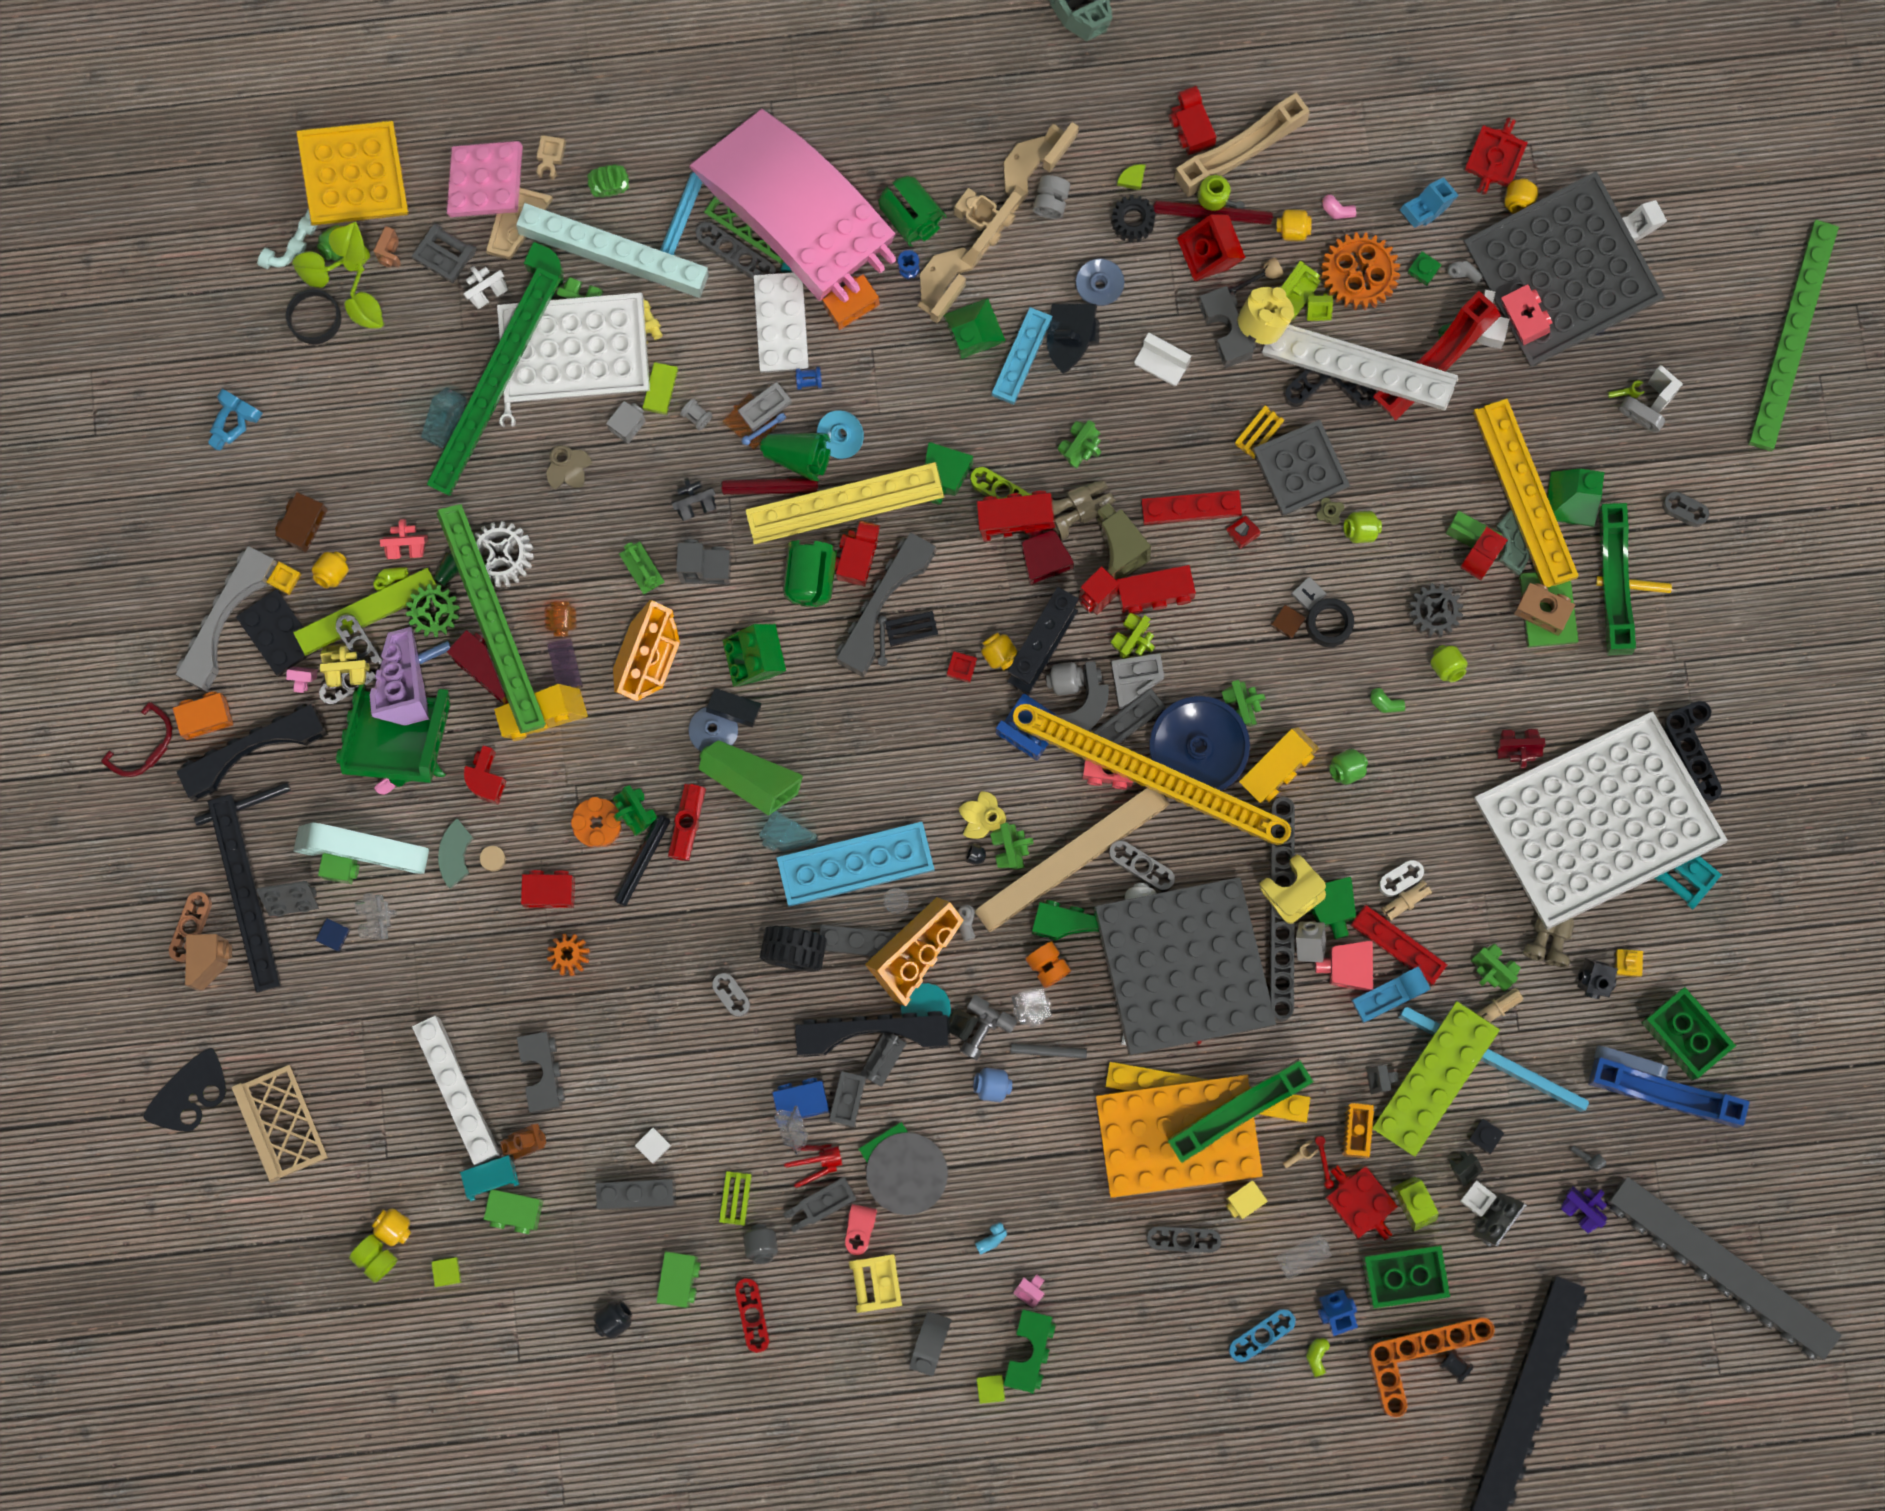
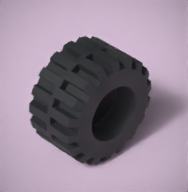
M769 926L764 931L759 958L768 964L808 972L819 971L822 969L827 939L818 933L786 926Z

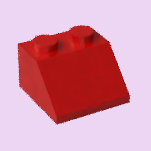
M1209 215L1177 237L1194 281L1229 270L1246 258L1229 215Z

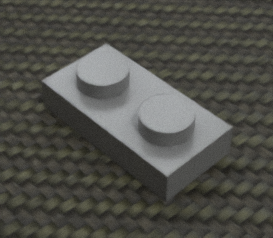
M776 382L740 408L738 413L754 432L792 404V400Z

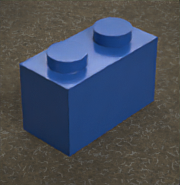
M817 1078L803 1080L802 1085L792 1087V1084L781 1085L777 1087L778 1091L772 1092L780 1124L830 1113L824 1084L822 1081L817 1082Z

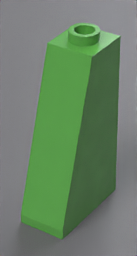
M719 740L710 746H706L700 754L701 761L698 768L700 771L768 816L798 795L803 776L792 770Z

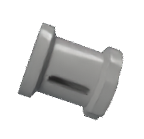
M694 398L684 406L680 413L683 418L687 417L692 421L699 431L710 422L713 416L711 412L703 410Z

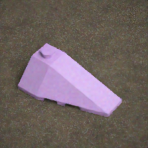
M408 627L389 632L381 655L383 660L380 670H377L375 675L377 679L375 687L370 692L371 714L375 718L401 725L428 720L427 699L413 629Z

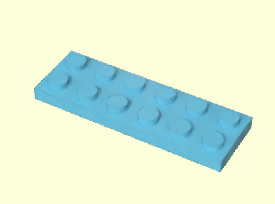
M923 822L776 857L788 907L935 871Z

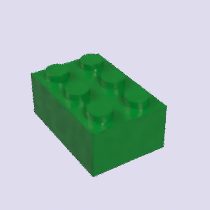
M1686 987L1678 990L1641 1022L1691 1081L1700 1078L1736 1047V1044Z
M1442 1245L1362 1257L1370 1309L1450 1298Z

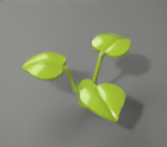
M357 222L338 227L330 233L329 244L331 249L338 256H342L334 264L325 266V261L321 255L309 251L300 253L293 259L292 264L297 274L305 283L315 288L324 287L329 282L327 271H331L341 264L349 271H357L350 291L352 298L347 299L344 303L347 314L355 323L366 328L376 329L382 328L385 325L382 320L381 308L376 299L365 292L355 293L361 274L365 270L363 265L370 259V253L364 246Z

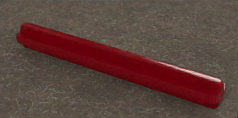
M1167 201L1154 202L1155 214L1206 218L1209 215H1229L1231 221L1271 225L1273 220V213L1267 211L1227 207L1212 211L1197 204Z

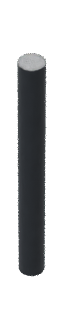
M283 783L236 801L237 812L290 792L289 783ZM210 812L194 817L197 827L212 822Z

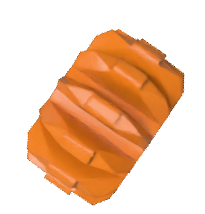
M562 934L563 942L554 938L553 942L557 947H548V951L554 953V955L548 956L547 960L554 962L551 966L554 971L560 968V975L564 976L568 969L570 976H575L574 968L583 972L584 968L580 963H589L590 960L583 957V955L589 954L590 949L583 948L586 944L584 939L577 942L578 936L576 934L571 936L570 941L567 934ZM573 949L574 951L571 953L573 958L571 960L568 958L563 960L566 957L564 952L566 950L571 952Z

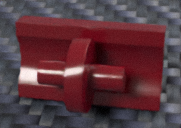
M1538 729L1524 731V739H1516L1515 731L1502 730L1497 749V759L1509 758L1510 762H1518L1520 769H1526L1527 761H1535L1536 757H1543V749L1546 745L1545 738L1540 737Z

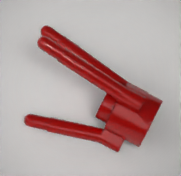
M831 1144L793 1146L792 1149L794 1151L822 1152H819V1156L784 1163L785 1168L820 1161L822 1167L827 1166V1168L795 1183V1188L828 1173L836 1172V1167L842 1166L839 1146L832 1147Z

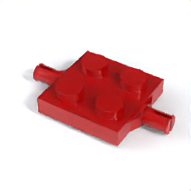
M1506 118L1502 130L1482 126L1464 170L1482 179L1477 189L1478 193H1481L1484 185L1482 194L1486 195L1490 183H1497L1508 187L1510 182L1513 181L1528 142L1518 139L1511 134L1516 123L1514 119H1512L1508 127L1511 118Z
M1339 1165L1334 1167L1330 1172L1339 1184L1335 1191L1325 1198L1357 1239L1367 1231L1376 1229L1384 1241L1387 1240L1393 1233L1390 1232L1383 1222L1391 1212L1398 1208L1396 1203L1366 1166L1356 1174L1348 1177Z

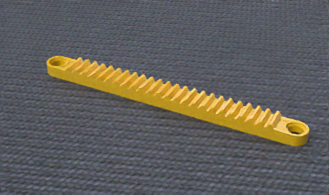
M1021 704L1014 710L1013 722L1015 726L1040 740L1073 753L1077 757H1082L1086 761H1090L1124 778H1128L1130 781L1137 782L1141 786H1146L1150 790L1172 798L1179 803H1183L1185 806L1192 807L1196 811H1201L1205 815H1209L1214 819H1218L1271 844L1281 845L1290 837V825L1282 818L1032 705ZM1029 711L1033 716L1032 721L1028 724L1021 723L1018 719L1019 713ZM1274 825H1281L1285 830L1284 837L1274 838L1271 834V828Z

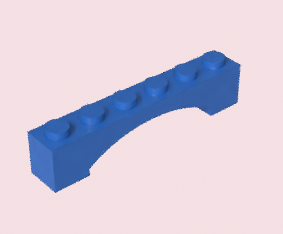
M1603 1058L1594 1060L1588 1085L1734 1128L1744 1126L1750 1104L1748 1100L1665 1080Z

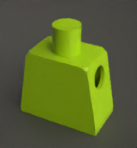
M1412 1177L1391 1188L1413 1232L1437 1221L1438 1210L1421 1179Z

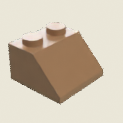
M217 934L186 935L185 986L196 991H203L228 966V959L232 958V946L228 940Z

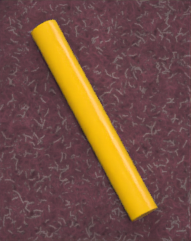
M1597 576L1596 586H1603L1602 576ZM1629 579L1630 589L1661 593H1671L1672 591L1671 583Z

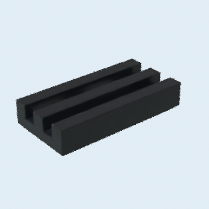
M933 611L885 622L890 647L939 636ZM930 619L929 622L911 625L894 630L891 629V627H896L904 624ZM929 627L932 628V631L902 637L898 639L893 638L894 635L921 630Z

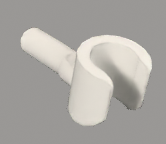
M504 402L505 410L504 414L500 417V424L505 427L504 420L511 418V425L514 427L516 420L511 415L510 403Z

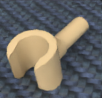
M1309 1140L1304 1143L1296 1155L1283 1163L1284 1166L1288 1168L1298 1160L1312 1158L1318 1152V1149L1310 1153L1306 1147L1313 1141Z

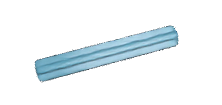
M694 172L689 177L660 249L662 252L674 255L703 182Z

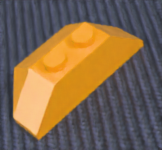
M649 600L630 623L613 667L614 692L633 701H639L663 688L680 644L677 627L673 619V610L653 600Z

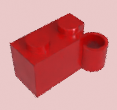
M1195 85L1177 92L1180 105L1171 108L1169 120L1172 127H1176L1179 132L1177 137L1180 147L1186 149L1189 156L1215 146L1217 136L1203 106L1198 87Z
M860 521L857 532L849 530L848 535H842L839 548L843 550L841 557H836L835 564L837 580L866 587L878 544L880 525Z

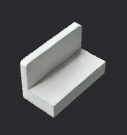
M1148 333L1144 340L1143 348L1134 364L1172 386H1177L1190 364L1191 355Z
M1661 365L1648 381V384L1660 393L1651 409L1660 413L1683 385Z

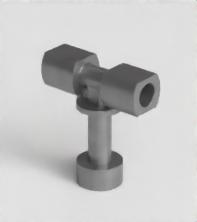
M974 995L967 1009L979 1015L978 1021L981 1025L971 1042H964L959 1051L977 1061L982 1053L978 1048L989 1029L995 1030L996 1027H999L1011 1034L1018 1019L1004 1011L1001 1014L989 1007V1002Z

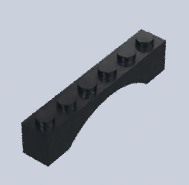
M312 704L300 705L293 710L294 713L286 717L285 715L278 716L271 721L272 724L264 728L262 726L256 727L249 732L248 736L242 739H232L226 743V747L220 750H210L204 754V758L198 761L191 760L181 766L182 769L176 772L188 798L195 802L217 791L229 770L241 758L257 749L279 743H295L307 746L329 735L317 709Z
M943 1011L927 1012L928 1016L918 1017L917 1013H904L902 1018L893 1019L891 1014L877 1015V1020H867V1016L852 1017V1021L842 1022V1018H828L827 1023H817L815 1019L802 1020V1025H795L797 1056L800 1058L826 1056L844 1041L869 1033H892L916 1042L924 1049L951 1048L949 1017L943 1015Z

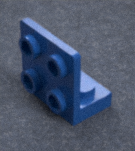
M1022 694L1005 721L1001 720L996 727V735L1035 761H1038L1049 743L1017 728L1013 722L1014 710L1021 704H1029L1052 715L1056 714L1026 694ZM1022 711L1019 713L1018 719L1021 723L1028 724L1032 721L1033 716L1029 711Z

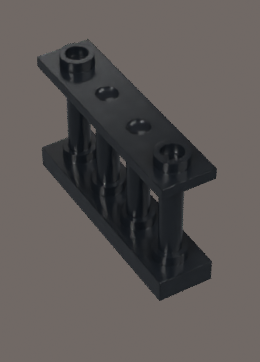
M1060 587L1056 588L1010 666L1008 673L1011 674V677L1007 684L1028 696L1030 695L1076 617L1078 610L1075 609L1079 598Z

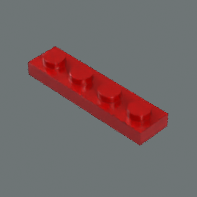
M1240 490L1145 498L1141 500L1144 525L1242 516Z

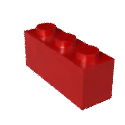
M1190 565L1117 579V582H1119L1118 597L1122 613L1128 612V614L1136 615L1142 613L1143 609L1152 607L1153 610H1160L1166 608L1167 604L1171 603L1185 605L1190 603L1191 599H1195L1196 595Z

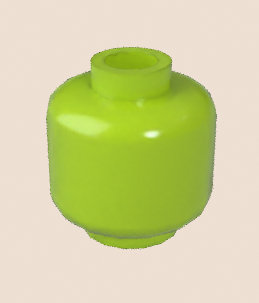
M1210 175L1204 178L1197 194L1201 206L1212 211L1224 207L1230 196V184L1220 175Z
M1372 511L1352 512L1344 521V534L1354 544L1371 543L1381 533L1382 522Z
M1441 645L1434 650V656L1431 658L1430 664L1442 681L1453 683L1460 680L1466 674L1468 662L1456 646Z

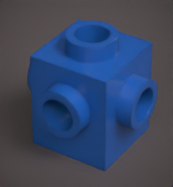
M1343 1289L1319 1298L1322 1307L1318 1309L1320 1319L1323 1324H1328L1333 1336L1358 1328L1354 1314L1357 1313L1356 1305L1353 1298H1347Z

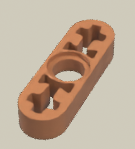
M194 892L187 898L170 943L169 955L177 962H186V955L181 954L179 957V953L176 952L177 947L181 948L184 943L180 936L182 935L186 938V935H201L211 910L212 901L208 895L202 892ZM202 897V902H204L205 905L204 907L198 908L196 914L201 916L200 919H198L192 915H189V912L195 914L197 906L194 905V901H199ZM190 920L195 921L197 924L196 931L192 934H186L184 931L185 923Z

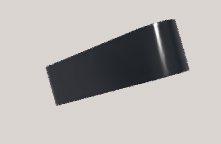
M1696 701L1671 712L1663 720L1662 728L1708 805L1720 797L1722 787L1694 730L1710 719L1712 710L1708 703ZM1693 709L1700 710L1703 713V719H1696L1692 713ZM1670 719L1678 720L1681 725L1680 729H1674L1670 725ZM1682 741H1686L1691 745V752H1686L1681 748ZM1692 764L1700 765L1702 774L1694 773ZM1705 777L1707 778L1705 782L1703 781L1699 784V781ZM1705 789H1706V790L1711 789V790H1712V794H1711V795H1710V794H1706V795H1705V793H1704L1703 790H1705Z

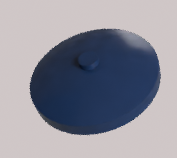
M1194 696L1173 703L1158 717L1151 732V760L1220 791L1227 789L1237 781L1244 771L1249 758L1250 739L1244 721L1232 707L1212 697Z

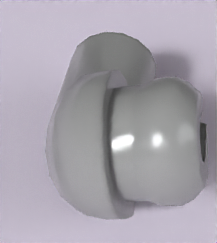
M963 905L958 910L959 915L964 920L959 929L963 941L966 942L976 938L972 928L975 912L970 905Z

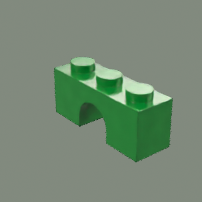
M1022 1310L1016 1335L1031 1341L1033 1354L1026 1362L1019 1363L1010 1360L1004 1386L1033 1394L1035 1389L1040 1390L1044 1374L1039 1373L1041 1363L1047 1364L1050 1349L1045 1348L1047 1338L1053 1339L1056 1323H1052L1053 1317Z

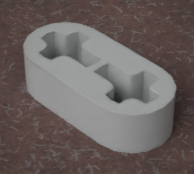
M1626 397L1619 407L1625 416L1655 433H1658L1666 422L1662 415L1632 397Z
M726 973L717 975L712 983L715 993L733 1016H745L750 1010V1002L732 976ZM721 979L724 981L730 980L728 987L732 993L729 995L724 989L718 990ZM733 996L740 1002L745 1001L743 1011L740 1012L738 1009H732L735 1006L731 1000Z

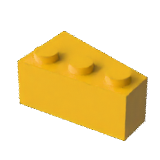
M557 684L534 693L546 723L544 728L520 734L509 703L494 709L501 736L512 739V741H519L525 739L526 735L543 732L549 728L588 717L581 690L562 684Z
M1299 727L1292 728L1239 782L1260 803L1265 800L1271 802L1280 793L1277 789L1283 783L1289 784L1297 776L1295 772L1301 766H1307L1314 759L1315 756L1313 754L1319 747Z

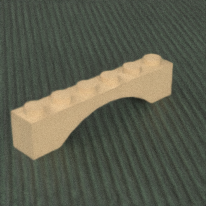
M1297 92L1278 103L1259 121L1235 138L1213 150L1196 155L1177 167L1175 180L1186 196L1190 197L1199 190L1204 178L1210 175H1225L1307 123L1310 110Z

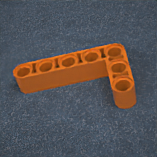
M1476 1318L1372 1344L1368 1350V1358L1383 1412L1390 1417H1400L1407 1410V1400L1397 1366L1398 1362L1488 1341L1495 1332L1493 1323L1486 1318ZM1480 1322L1484 1323L1487 1327V1333L1484 1337H1479L1475 1332V1327ZM1455 1328L1459 1329L1462 1333V1340L1457 1344L1450 1339V1332ZM1430 1334L1434 1335L1437 1339V1346L1432 1350L1428 1349L1425 1345V1338ZM1405 1340L1409 1341L1412 1345V1352L1407 1356L1403 1355L1400 1351V1344ZM1380 1346L1384 1347L1387 1351V1358L1382 1362L1378 1361L1374 1355L1375 1350ZM1386 1372L1391 1373L1394 1377V1382L1390 1387H1385L1381 1382V1377ZM1392 1398H1397L1401 1404L1400 1410L1396 1413H1392L1388 1409V1402Z

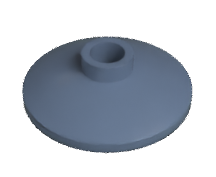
M1094 259L1085 263L1080 268L1076 277V288L1081 298L1087 303L1105 306L1116 301L1122 294L1124 276L1121 269L1115 263L1106 259ZM1098 282H1102L1104 287L1099 289L1095 285Z
M706 707L696 712L689 724L690 740L701 752L706 746H710L718 740L733 746L738 736L737 722L706 712ZM714 724L717 726V730L709 732L708 727Z

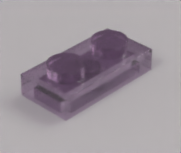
M569 638L547 644L556 685L562 684L574 688L583 687L572 639Z

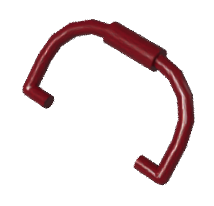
M148 702L141 710V713L146 715L151 709L159 715L165 723L166 736L162 744L159 743L145 760V764L137 770L124 771L109 761L114 755L111 751H108L101 760L102 764L122 777H135L143 774L150 767L153 768L168 749L167 746L172 738L173 729L170 719L164 711L152 702Z

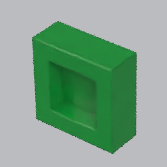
M1422 251L1407 273L1428 286L1440 270L1442 264Z

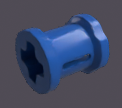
M906 250L898 257L899 273L903 278H915L919 274V257L914 251Z
M819 366L811 370L796 368L797 390H801L802 387L817 386L818 389L822 388L821 367ZM807 377H815L814 379H803Z

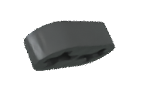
M1679 492L1668 494L1662 504L1666 514L1692 527L1704 525L1710 515L1707 506ZM1674 499L1678 500V505L1680 506L1676 507V509L1671 508V502ZM1699 510L1701 512L1700 516L1703 518L1695 520L1693 519V513Z

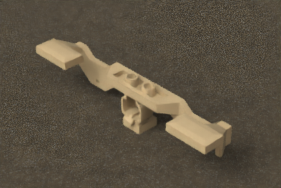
M1072 122L1066 131H1063L1055 124H1052L1046 136L1021 142L1015 146L1004 161L1005 194L1009 198L999 211L996 210V204L984 195L977 197L976 193L970 188L966 190L954 206V215L961 220L966 216V222L978 231L984 230V232L969 250L960 248L934 255L920 273L921 301L917 306L928 313L932 321L938 324L966 286V278L959 273L973 270L990 245L995 246L1001 238L1002 234L1000 232L1005 226L1008 228L1012 224L1016 216L1014 213L1028 196L1027 180L1040 162L1044 161L1043 168L1051 172L1077 137L1079 126Z

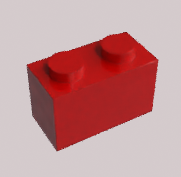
M1101 566L1080 587L1079 599L1081 600V606L1087 612L1091 613L1093 611L1098 615L1118 595L1119 582Z
M531 870L529 874H522L521 905L524 908H574V876L569 875V871H554V875H544V871Z

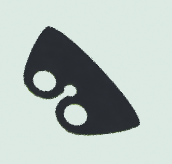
M210 1048L201 1052L174 1075L147 1107L143 1117L146 1121L171 1130L192 1131L201 1123L202 1111L196 1103L189 1101L191 1094H196L198 1101L206 1107L217 1106L223 1101L226 1095V1083L221 1064L214 1049ZM214 1085L219 1089V1097L215 1101H208L204 1098L203 1093L207 1086ZM185 1109L194 1110L197 1116L195 1122L190 1125L184 1124L180 1118L181 1113Z

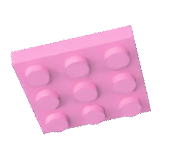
M516 141L452 147L447 214L450 217L518 212L523 145Z

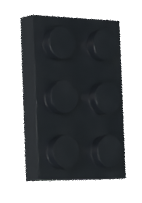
M277 589L236 616L277 677L311 655H304L293 633L304 628Z

